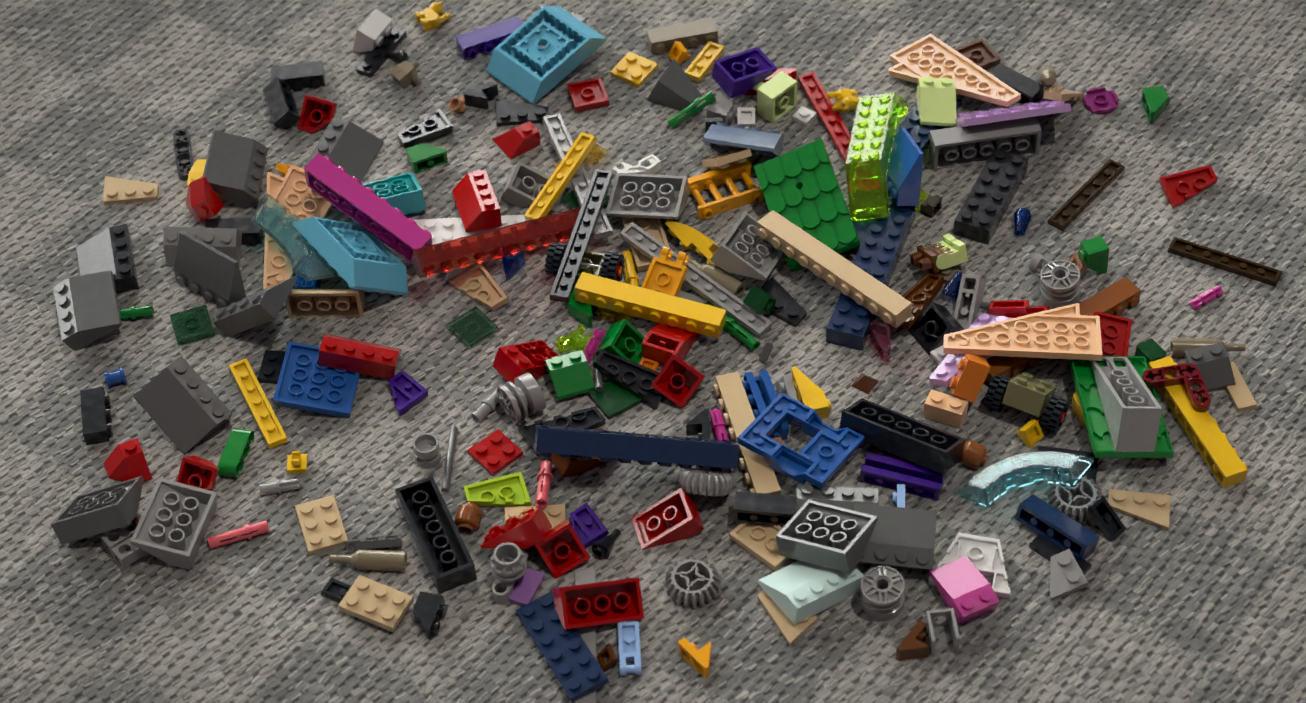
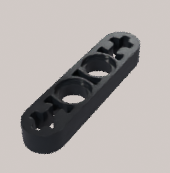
M181 128L177 129L173 134L177 173L180 180L188 181V175L193 166L189 131ZM183 147H186V148H187V149L184 150V151H180V150H179L180 148H183ZM184 159L189 160L186 163H181V161ZM187 168L188 172L184 174V169Z

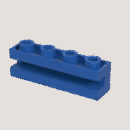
M767 370L759 371V376L756 378L753 372H745L742 381L755 419L777 397ZM785 419L768 437H781L782 440H786L790 429L787 420Z

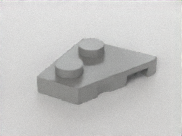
M1070 549L1051 556V601L1088 586V581Z

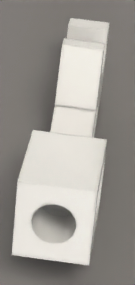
M651 154L640 160L639 165L632 166L622 162L621 169H618L616 166L613 168V174H654L661 169V161Z

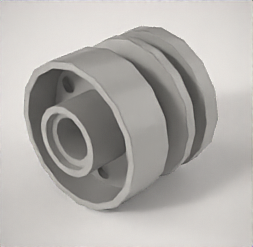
M1054 260L1045 264L1041 269L1040 295L1042 301L1050 308L1055 309L1076 304L1080 301L1081 274L1079 268L1074 263L1068 260Z
M529 373L516 377L514 384L506 382L505 385L497 387L496 391L501 407L513 423L526 419L528 412L536 414L546 407L542 390L534 377Z
M877 566L864 574L861 580V605L869 617L887 621L895 619L902 613L905 605V582L902 575L896 569L889 566Z

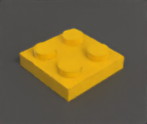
M628 52L610 71V75L640 87L658 68V63Z

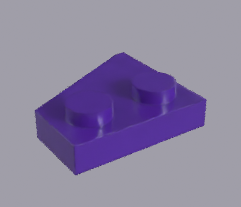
M403 370L388 380L399 416L428 396V390Z
M588 503L570 513L572 528L585 549L609 534L607 528Z

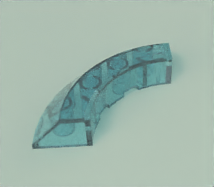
M266 193L252 215L251 222L267 233L283 249L291 262L292 271L305 280L312 281L334 277L336 270L330 267L323 257L318 255V251L307 243L308 241L298 234V230L292 225L300 219L295 214H288L284 210L286 207Z
M1054 451L1019 454L1000 460L982 469L963 482L954 493L962 498L988 507L998 497L1007 493L1006 489L1015 485L1022 487L1035 484L1036 480H1047L1048 483H1058L1073 487L1091 466L1094 459L1083 455Z

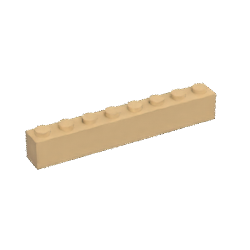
M738 371L716 376V384L713 385L715 396L720 398L718 399L719 408L725 412L723 414L724 422L730 426L728 428L729 437L731 440L734 439L735 443H737V437L755 420ZM738 444L739 465L741 470L745 469V483L751 486L749 492L781 495V489L775 472L770 467V461Z

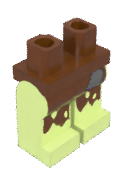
M948 233L942 236L943 241L916 246L917 252L910 254L911 264L913 266L918 265L922 272L930 270L933 273L940 272L939 269H946L968 261L966 244Z

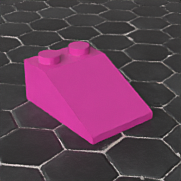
M966 556L929 571L947 607L954 609L958 625L994 611L1000 602L990 583Z

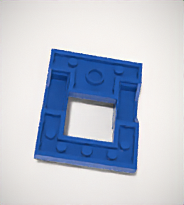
M781 392L737 437V443L769 460L771 468L802 485L808 481L822 488L864 443L865 436L848 427L838 430L823 423L814 409ZM786 418L803 426L802 432L813 438L799 453L768 437Z

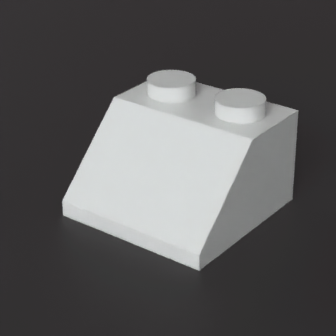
M375 9L357 29L353 51H372L376 46H380L384 36H388L392 31L393 27H391L393 19Z

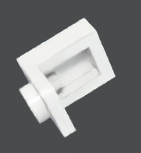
M755 107L737 108V125L745 126V129L752 130V127H755Z

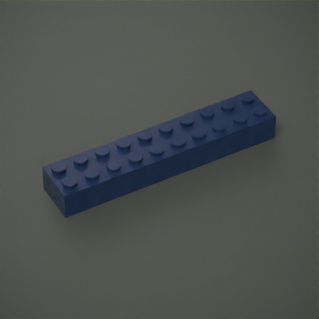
M880 197L853 264L888 287L914 222L916 206H897L892 199ZM841 292L826 328V342L863 351L877 315L872 314L867 308L857 304L855 300Z
M535 425L533 449L538 452L539 456L551 457V453L558 454L560 458L569 459L572 455H576L581 460H591L592 457H598L599 461L611 462L612 459H617L620 463L631 464L632 460H636L641 465H651L652 462H657L659 466L671 467L672 464H677L680 468L691 469V465H695L701 470H711V467H716L719 471L731 472V469H737L739 445L733 441Z

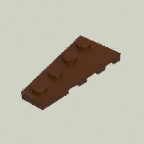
M929 272L902 295V297L912 303V316L904 321L901 326L910 328L945 283L942 275Z

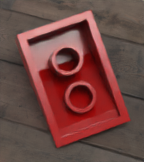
M682 488L631 518L642 550L688 539L704 529L693 497Z

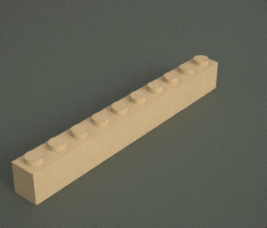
M774 210L757 221L758 235L761 239H765L775 248L783 251L788 257L799 262L801 266L808 268L816 276L827 281L829 285L836 287L844 295L855 300L857 304L864 306L872 314L883 319L885 323L897 328L912 316V303Z

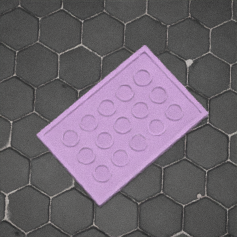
M1046 100L1040 101V103H1026L1023 106L1012 105L1005 108H991L988 111L977 110L971 111V113H956V126L965 127L1071 111V105L1065 104L1064 101Z

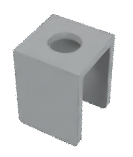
M954 609L926 611V633L928 634L931 656L935 654L936 643L933 627L950 626L955 653H959L960 636ZM938 616L945 617L943 620L940 621L934 620V618Z

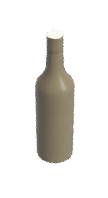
M1044 65L1039 69L1040 83L1046 87L1054 85L1057 80L1054 67Z
M692 259L689 260L690 264L738 298L744 293L746 286L741 281L711 264L703 265Z
M1171 338V357H1185V351L1222 341L1218 338ZM1223 342L1227 352L1246 350L1245 344Z
M357 550L350 555H329V563L350 564L358 570L406 571L407 552Z

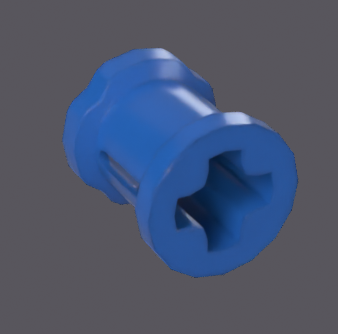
M123 367L110 373L104 372L108 389L116 384H127Z

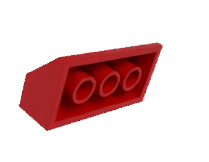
M475 170L474 172L467 173L452 190L465 232L502 227L500 207L486 170Z
M326 334L323 336L319 349L318 365L391 379L395 376L402 349Z
M639 577L553 588L555 610L564 630L644 619Z

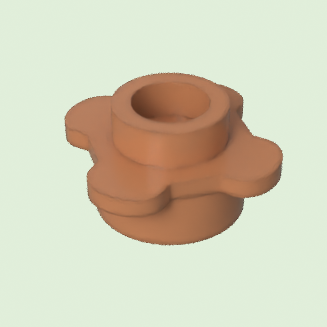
M463 96L459 98L454 97L450 100L449 108L452 110L451 113L453 115L466 110L465 98Z

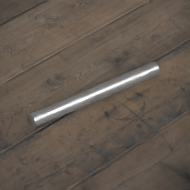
M456 426L450 428L442 492H449L458 433Z

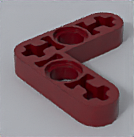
M1184 363L1148 369L1143 372L1142 380L1149 389L1183 384L1192 408L1197 412L1209 410L1211 398L1196 365ZM1171 373V374H1173L1175 377H1174V378H1167V377L1165 376V374ZM1197 385L1200 387V389L1193 390L1190 388V386Z

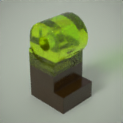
M920 189L919 206H916L915 210L933 218L941 210L942 197L939 195L933 197Z

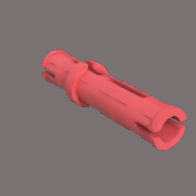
M549 460L541 462L540 472L537 475L538 488L535 506H540L542 509L548 505L550 484L553 481V463Z
M264 520L252 525L245 524L242 528L207 537L212 550L213 548L247 538L251 540L254 536L269 533L270 531L267 521Z

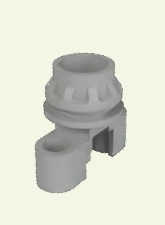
M513 543L498 545L491 557V572L496 578L492 585L494 602L499 605L509 603V597L514 590L515 580L521 578L529 567L527 552Z

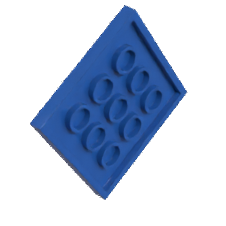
M288 341L273 398V405L350 418L360 373L318 365L319 346Z

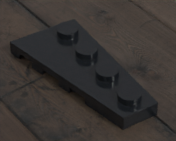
M601 349L594 361L593 367L657 409L664 395L651 387V384L659 372Z
M594 406L571 412V415L568 416L558 415L554 416L552 420L544 422L538 420L528 426H525V424L518 425V431L536 456H539L538 452L533 449L535 425L596 429L606 424V421L597 407Z

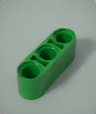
M238 428L232 429L218 462L219 476L239 478L237 476L239 471H242L245 463L244 458L248 456L250 451V443L254 441V431Z

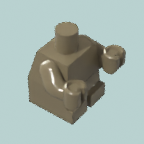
M416 60L411 64L404 61L389 71L393 80L403 89L408 88L412 82L416 86L422 83L416 71V68L420 66Z

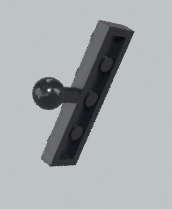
M392 28L391 33L388 36H384L381 45L376 46L356 68V72L372 78L388 58L395 59L398 64L408 61V54L405 51L394 52L406 38V31Z

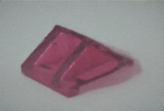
M872 322L870 323L869 339L885 364L889 365L892 349L890 327L885 323Z

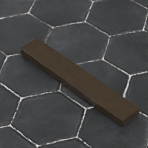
M1109 159L1048 219L1047 223L1063 231L1125 170V166Z
M1177 237L1173 238L1167 251L1275 287L1282 275L1280 270Z

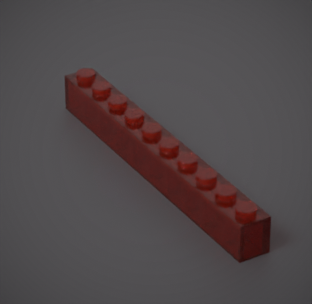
M580 208L414 249L411 263L419 278L431 277L435 274L447 273L457 268H466L469 265L481 264L488 260L516 255L519 252L532 251L542 246L547 247L552 242H565L571 237Z

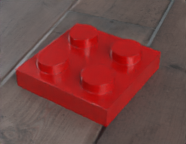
M601 77L567 84V90L575 112L609 105V99Z
M497 429L469 448L468 454L494 476L523 456V451Z

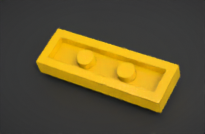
M709 41L685 71L690 80L700 83L714 65V61L718 60L723 54L724 46Z

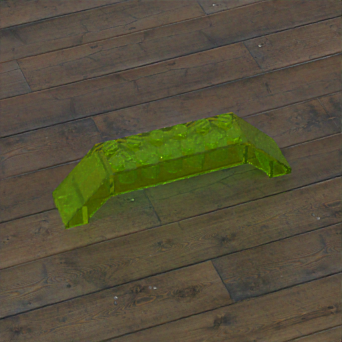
M894 92L859 97L845 163L852 221L888 216L890 205L888 202L886 176L897 119L900 116H906L908 110V102Z

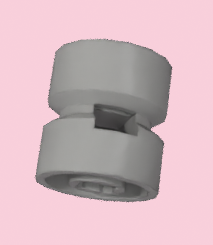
M423 433L415 437L413 449L417 465L424 469L436 467L441 461L437 437L430 433Z

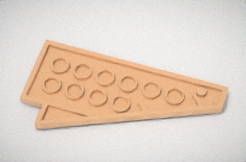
M932 34L890 55V61L896 64L888 69V75L914 83H918L919 77H946L954 79L956 94L1005 107L1021 100L1020 93Z
M291 165L284 178L271 172L267 173L263 289L293 277L296 265L300 264L301 259L310 246L307 243L308 241L298 234V230L292 224L295 221L310 217L325 219L332 206L330 202L307 186L305 171Z
M1079 303L949 333L944 335L943 354L1102 361L1100 316L1080 315Z

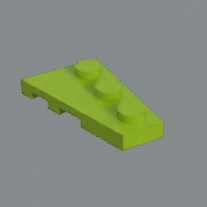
M522 472L463 486L467 502L476 503L478 506H532Z

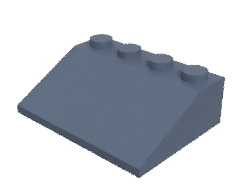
M717 122V125L711 124L702 142L714 148L728 150L750 149L751 153L779 157L782 152L784 136L780 134V131L769 130L768 133L762 132L761 128L752 127V130H748L742 125L727 127V123Z

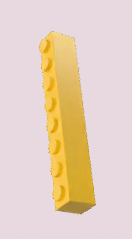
M585 272L581 273L574 287L575 301L719 339L726 322L725 309Z
M1168 356L1149 362L1148 368L1153 369L1178 364L1174 363L1172 358ZM1171 373L1165 374V376H1166L1167 378H1174V377H1175V376H1174L1173 374H1171ZM1183 384L1157 388L1222 487L1226 488L1244 482L1248 473L1247 465L1238 457L1236 449L1230 445L1226 434L1221 432L1217 421L1211 417L1209 412H1197L1192 408Z

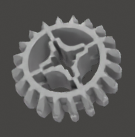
M699 468L681 470L678 481L679 488L684 489L686 492L706 496H726L731 493L733 485L730 474L718 470H701Z
M1069 473L1068 477L1062 475L1060 479H1055L1054 484H1051L1047 495L1048 504L1074 521L1078 519V522L1081 524L1083 518L1088 522V507L1102 496V490H1099V484H1094L1093 479L1087 480L1086 475L1080 477L1078 473L1076 476H1072Z
M691 556L689 560H685L682 557L681 563L675 561L674 566H669L668 572L665 575L664 583L667 595H670L672 601L676 600L678 606L684 602L685 608L692 604V607L695 609L697 603L703 607L704 601L710 604L711 598H716L717 592L720 590L718 570L715 569L713 563L708 564L707 559L701 561L700 557L696 560Z

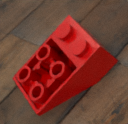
M659 323L649 330L642 341V356L660 362L664 366L672 354L684 360L699 333Z
M537 340L499 347L492 366L508 382L514 384L515 378L524 373L531 374L535 380L547 374L545 360L559 355L546 342Z
M540 506L534 509L529 507L522 512L523 515L517 518L512 516L505 521L506 524L500 527L495 525L488 530L489 533L484 536V541L480 546L482 549H492L502 543H513L519 548H529L544 540L552 525Z

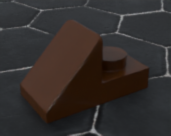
M919 620L896 648V660L905 661L929 657L930 647L924 643L928 635L925 622Z

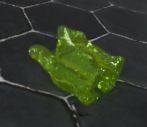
M580 324L575 331L570 332L567 336H558L556 338V347L559 350V354L565 352L569 347L573 348L571 352L582 350L585 353L584 349L590 338H593L594 335L589 333L586 337L583 333L586 329Z

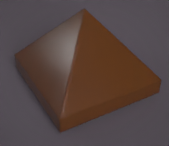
M861 373L852 384V387L869 394L878 383V380Z
M608 643L597 655L599 664L604 672L608 671L617 661L611 643ZM604 657L610 658V660L606 663Z

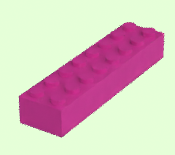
M318 153L304 167L306 184L309 188L413 265L420 268L433 254L432 235L427 229L420 228L413 219L405 217L401 210L393 208L386 199L375 195L371 188L363 186L356 177L348 175L341 166L337 167L329 157Z

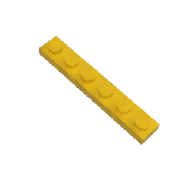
M583 132L580 133L524 216L527 220L539 224L543 222L598 141L596 136Z
M247 358L230 364L229 369L269 449L287 443V436Z

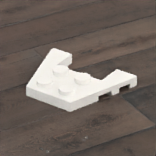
M958 533L946 551L943 560L937 565V568L966 556L982 575L994 577L992 588L996 596L1010 598V587L1008 586V577L1005 571L1000 539ZM930 576L929 585L936 586L932 577Z

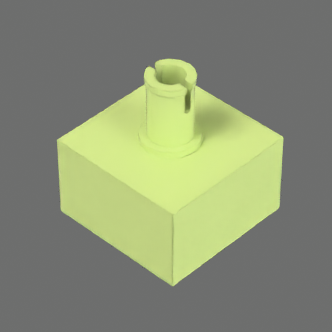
M782 71L766 83L760 82L753 88L757 91V113L771 123H774L797 106V81Z

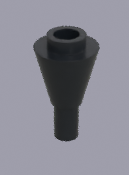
M614 529L609 536L592 545L593 554L597 558H609L615 540L621 535L620 530Z

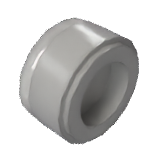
M1037 253L1031 260L1029 269L1033 272L1041 273L1040 266L1044 262L1045 266L1049 262L1045 256Z

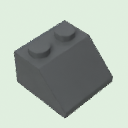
M1223 342L1185 351V363H1192L1198 367L1208 392L1236 385L1229 355ZM1194 385L1195 390H1199V389H1200L1199 386Z

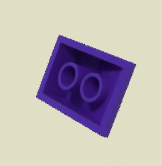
M755 47L714 61L711 77L730 98H734L754 88L777 71V67L759 47Z

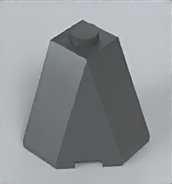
M673 59L656 83L647 100L681 111L692 104L694 99H698L701 93L678 62Z

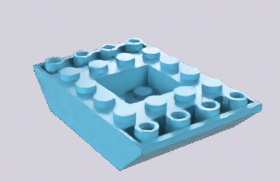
M543 6L494 49L486 71L527 102L535 104L603 45L607 39L562 7ZM542 44H547L545 47H539Z
M317 217L298 220L292 224L298 230V234L303 236L308 241L307 243L318 251V255L323 257L328 262L327 264L338 272V276L344 279L351 289L356 291L358 289L365 290L367 292L374 291L381 294L389 293L395 296L407 295L406 266L380 239L361 225Z

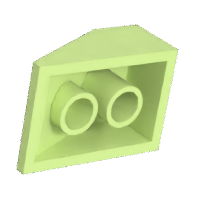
M919 77L916 99L920 125L956 126V88L954 79L946 77Z

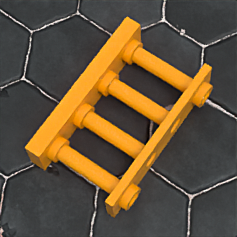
M749 159L742 163L731 164V166L723 169H715L688 178L689 195H693L699 205L697 206L699 220L709 219L714 215L754 202L759 203L765 199L761 187H756L750 178L751 163ZM743 179L749 190L739 193L733 181ZM726 184L732 195L723 198L716 186ZM710 190L716 201L706 203L700 191Z

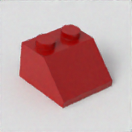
M567 519L550 529L546 538L535 544L555 579L591 558Z

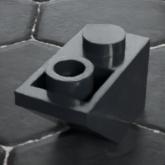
M420 591L413 607L414 614L427 639L432 640V633L438 634L440 630V619L446 616L447 605H445L444 596Z

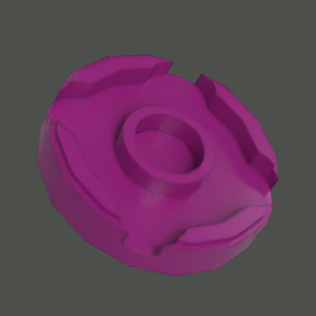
M1104 87L1092 88L1083 97L1084 107L1088 111L1099 115L1112 113L1117 109L1119 103L1117 94L1112 90H1106Z

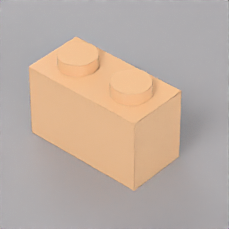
M931 389L924 403L923 417L961 429L967 416L968 401Z

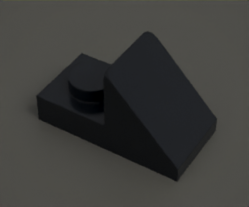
M493 80L464 91V104L489 110L488 99L492 100L499 95L496 81Z
M709 408L704 409L686 424L687 436L698 435L699 439H710Z
M1100 496L1088 507V526L1098 525L1107 540L1113 541L1126 529L1104 496Z

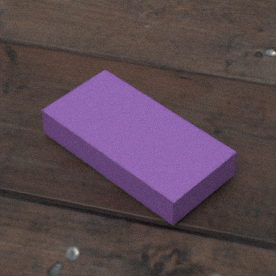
M527 568L509 597V602L522 607L532 602L545 578V573Z

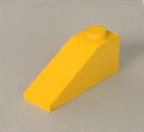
M791 367V378L799 402L814 409L821 419L829 418V411L832 410L830 399H826L824 391L797 367Z

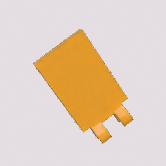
M663 246L659 258L653 257L641 287L677 297L689 270L686 265L690 257L687 256V253L680 251L676 262L670 261L674 253L670 251V248Z

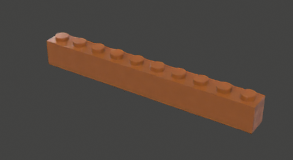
M1124 277L1079 304L1080 315L1093 316L1094 311L1120 316L1129 307L1133 308L1138 305L1141 290L1127 277ZM991 356L987 359L990 370L985 382L989 385L997 374L1007 378L1015 377L1024 369L1034 367L1039 360L1047 358Z

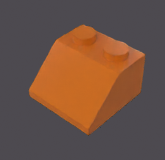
M966 354L965 358L960 360L957 367L958 373L956 377H952L949 387L953 395L974 403L989 373L990 366L985 357Z

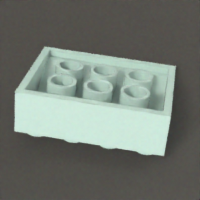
M799 560L759 579L758 584L795 625L807 617H811L860 592L861 580L864 575L856 567L850 573Z

